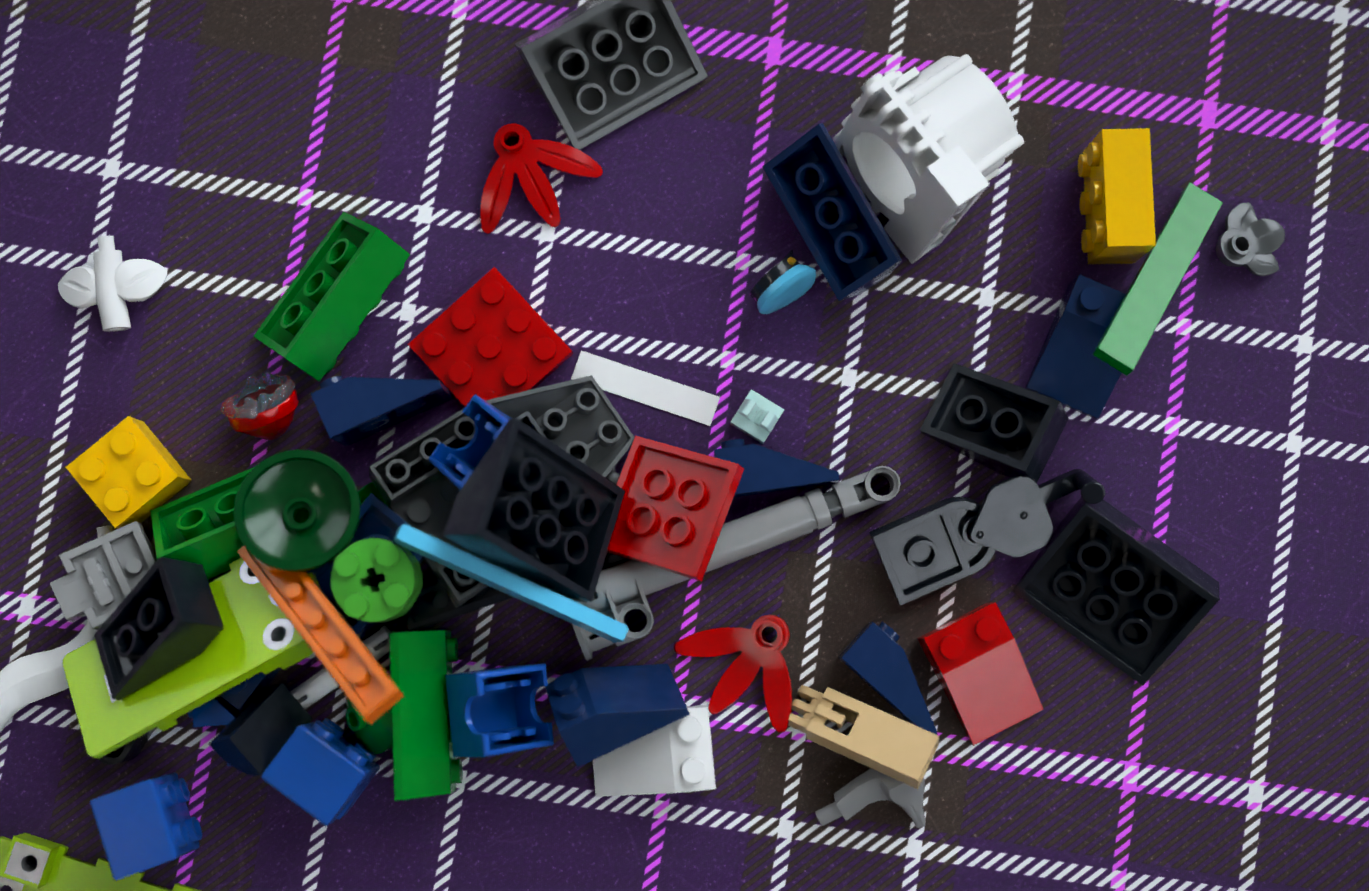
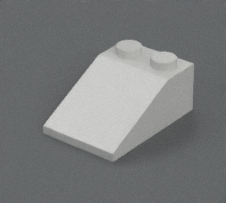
M708 705L687 706L690 715L594 759L593 770L596 797L667 794L716 789Z

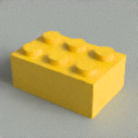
M1150 128L1102 129L1078 158L1079 177H1084L1085 190L1081 192L1079 203L1081 215H1086V229L1083 230L1081 237L1083 253H1088V264L1135 263L1156 246Z

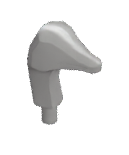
M871 768L835 792V802L815 811L820 824L824 826L842 816L847 821L868 804L889 800L900 806L911 817L915 826L920 829L926 826L923 809L925 780L923 778L919 789H916Z

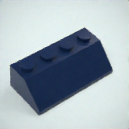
M823 123L817 124L762 166L838 301L862 294L889 276L902 261Z

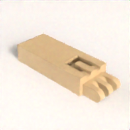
M800 686L797 694L810 703L808 704L799 699L793 700L792 710L803 715V717L790 713L789 726L806 733L807 739L919 789L938 748V735L832 688L827 687L823 694L807 686ZM827 720L832 721L839 728H842L845 721L854 725L847 736L825 726Z

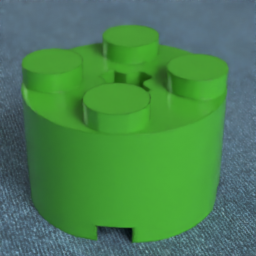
M378 538L363 539L348 546L335 558L331 575L332 592L338 605L348 616L365 622H386L405 615L417 600L423 585L422 570L416 557L406 548L392 541ZM375 572L385 576V581L379 584V590L377 587H371L370 579L375 577Z

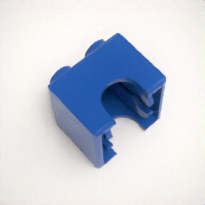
M476 394L473 395L462 411L463 414L474 421L475 434L473 439L466 446L457 449L450 448L440 442L428 459L460 490L511 418Z
M546 663L514 665L445 675L453 757H488L554 745L552 722H543L539 718L535 707V695L538 688L548 686Z
M327 718L323 722L316 720L315 722L299 725L262 774V779L324 826L330 825L335 819H340L348 813L380 769L379 764L373 761L377 756L376 754L366 750L360 742H357L354 746L342 738L345 731Z
M176 772L145 780L90 801L114 880H119L172 861L200 847L198 840L202 839V829L198 819L195 816H190L186 804L190 800L189 788L183 778L178 779Z

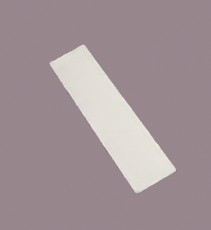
M582 350L571 380L592 375L604 391L711 426L720 399L719 396Z

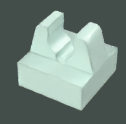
M751 389L730 424L764 444L784 409Z

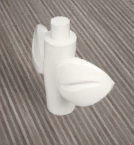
M114 236L97 237L99 251L93 253L94 268L83 265L70 269L58 283L59 293L67 303L76 308L83 309L97 304L103 331L111 332L131 329L126 301H145L152 297L165 282L167 269L158 263L146 259H130L122 263V251L115 250Z

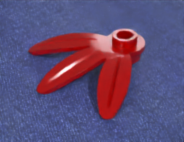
M515 123L504 125L494 136V148L500 157L494 163L483 189L480 207L481 228L485 233H491L496 229L510 199L514 174H517L521 187L536 212L550 226H559L561 219L555 193L537 162L560 172L587 178L600 177L603 169L590 156L572 146L550 140H532L529 131L524 126ZM513 136L519 138V142L516 145H506L508 138Z
M764 615L753 623L751 629L743 627L712 628L691 634L675 643L674 651L677 654L691 657H715L742 651L728 667L715 687L708 706L711 714H718L737 701L754 681L760 668L763 667V691L769 718L777 732L782 733L787 730L792 710V686L788 668L781 651L789 642L790 631L782 618L776 615ZM767 627H772L777 632V638L773 642L765 638L764 632Z

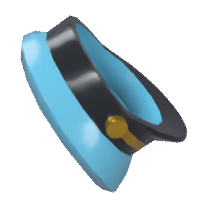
M790 250L784 259L767 272L750 292V296L757 303L759 313H773L803 296L815 283L816 270L810 266L800 264L794 258L793 250Z

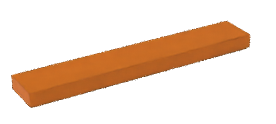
M245 546L237 551L365 721L371 725L404 697V694L307 571L289 572L278 570L260 562Z

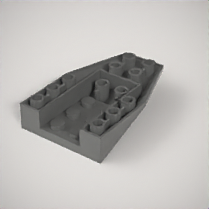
M592 375L485 400L509 417L517 418L605 478L627 452L635 438ZM462 409L369 466V478L388 507L415 529L479 557L443 536L460 489L428 460L440 442L450 448L457 449L466 446L473 439L475 434L474 421L463 414ZM424 558V561L456 608L488 587L486 584L431 559Z

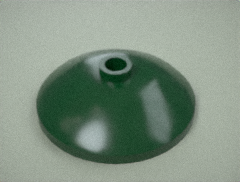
M310 450L284 451L260 462L243 480L234 504L236 530L247 550L265 565L289 572L312 570L335 559L353 539L358 528L361 513L358 490L349 473L334 459ZM299 512H309V518L306 522H296V516Z

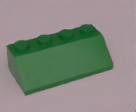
M343 211L253 337L320 382L323 376L333 369L337 357L345 345L355 338L360 324L368 313L378 306L382 294L388 285L401 274L404 269V263L411 254L378 228Z
M253 468L150 510L157 560L161 556L201 564L204 567L207 579L231 570L229 564L241 558L237 551L244 546L239 538L234 522L235 499L243 480ZM299 512L296 516V522H306L309 518V512Z
M451 630L389 633L391 679L404 694V697L392 706L395 801L451 794L456 790V784L462 783L463 777L462 760L453 757L445 675L452 674V662L458 661L457 638H451Z

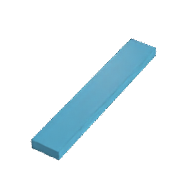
M406 524L398 528L392 540L397 545L611 642H623L629 630L628 625Z

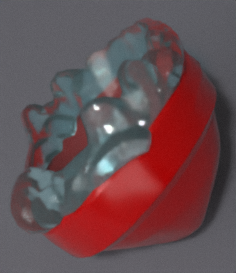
M269 372L262 373L261 378L249 376L246 381V387L238 394L227 398L221 404V412L227 417L231 427L236 432H242L265 440L277 439L290 427L295 409L299 403L295 382L290 376L282 374L272 375Z

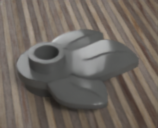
M1242 203L1236 206L1226 216V232L1218 239L1216 245L1218 259L1230 267L1244 266L1256 276H1268L1279 270V265L1272 252L1278 249L1284 242V228L1275 220L1266 218L1258 220L1250 203Z

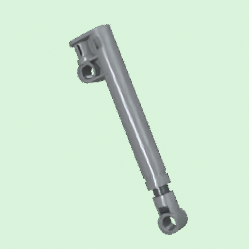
M878 466L870 471L833 484L832 490L823 494L819 488L804 493V496H795L724 523L705 573L812 533L814 529L820 530L833 524L832 517L842 514L846 518L884 504L894 498L899 492L900 478L892 468ZM880 475L887 478L890 483V490L887 495L881 496L873 492L870 485L873 476ZM631 559L601 570L592 602L577 603L625 624V616L629 611L639 609L647 616V625L644 630L637 633L628 630L623 642L614 643L603 637L591 640L590 637L595 635L594 633L572 624L585 659L587 661L592 659V652L613 644L619 647L648 635L653 628L654 618L646 595L691 578Z

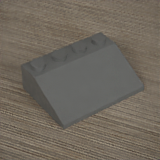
M592 0L514 44L571 145L578 150L708 77L671 0Z

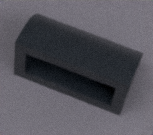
M280 683L262 689L209 745L223 760L234 768L249 775L260 776L265 772L299 725L309 723L312 717L286 686Z

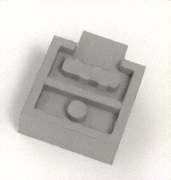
M135 521L60 554L59 556L68 575L50 582V585L66 620L73 622L87 616L91 628L99 630L154 565L157 557L142 524Z

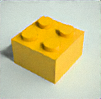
M127 416L66 466V469L116 529L135 521L142 523L151 515L150 510L165 504L192 481L145 422Z

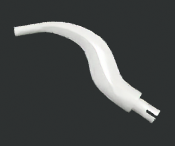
M113 526L97 527V536L101 537L112 532ZM87 621L81 632L67 644L53 650L20 657L0 671V733L14 714L22 707L69 688L62 661L65 655L95 639L94 634L98 630L92 629L89 621Z

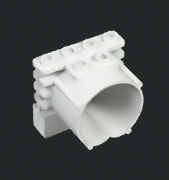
M964 54L961 57H942L921 72L914 67L905 74L895 70L884 77L881 73L875 74L861 87L863 93L851 105L852 113L842 121L843 129L832 139L840 154L846 157L847 166L854 175L863 194L873 203L872 209L874 213L878 214L881 212L890 219L885 225L884 230L911 264L942 243L990 185L988 181L1000 173L999 167L1004 164L1005 157L1024 144V139L1017 132L1013 115L1004 97L994 83L979 68L972 64V59L968 54Z

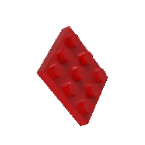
M495 267L408 343L409 347L464 407H466L475 394L483 400H489L535 389L574 354L568 345Z
M635 435L616 484L625 490V494L607 552L702 582L744 468L734 462Z

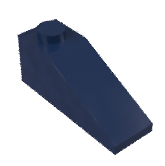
M744 439L721 442V449H714V457L740 464L744 468L734 498L835 484L840 480L839 472L756 444L745 445Z
M883 621L879 626L874 622H868L838 658L911 724L938 735L905 651L896 643L900 636Z

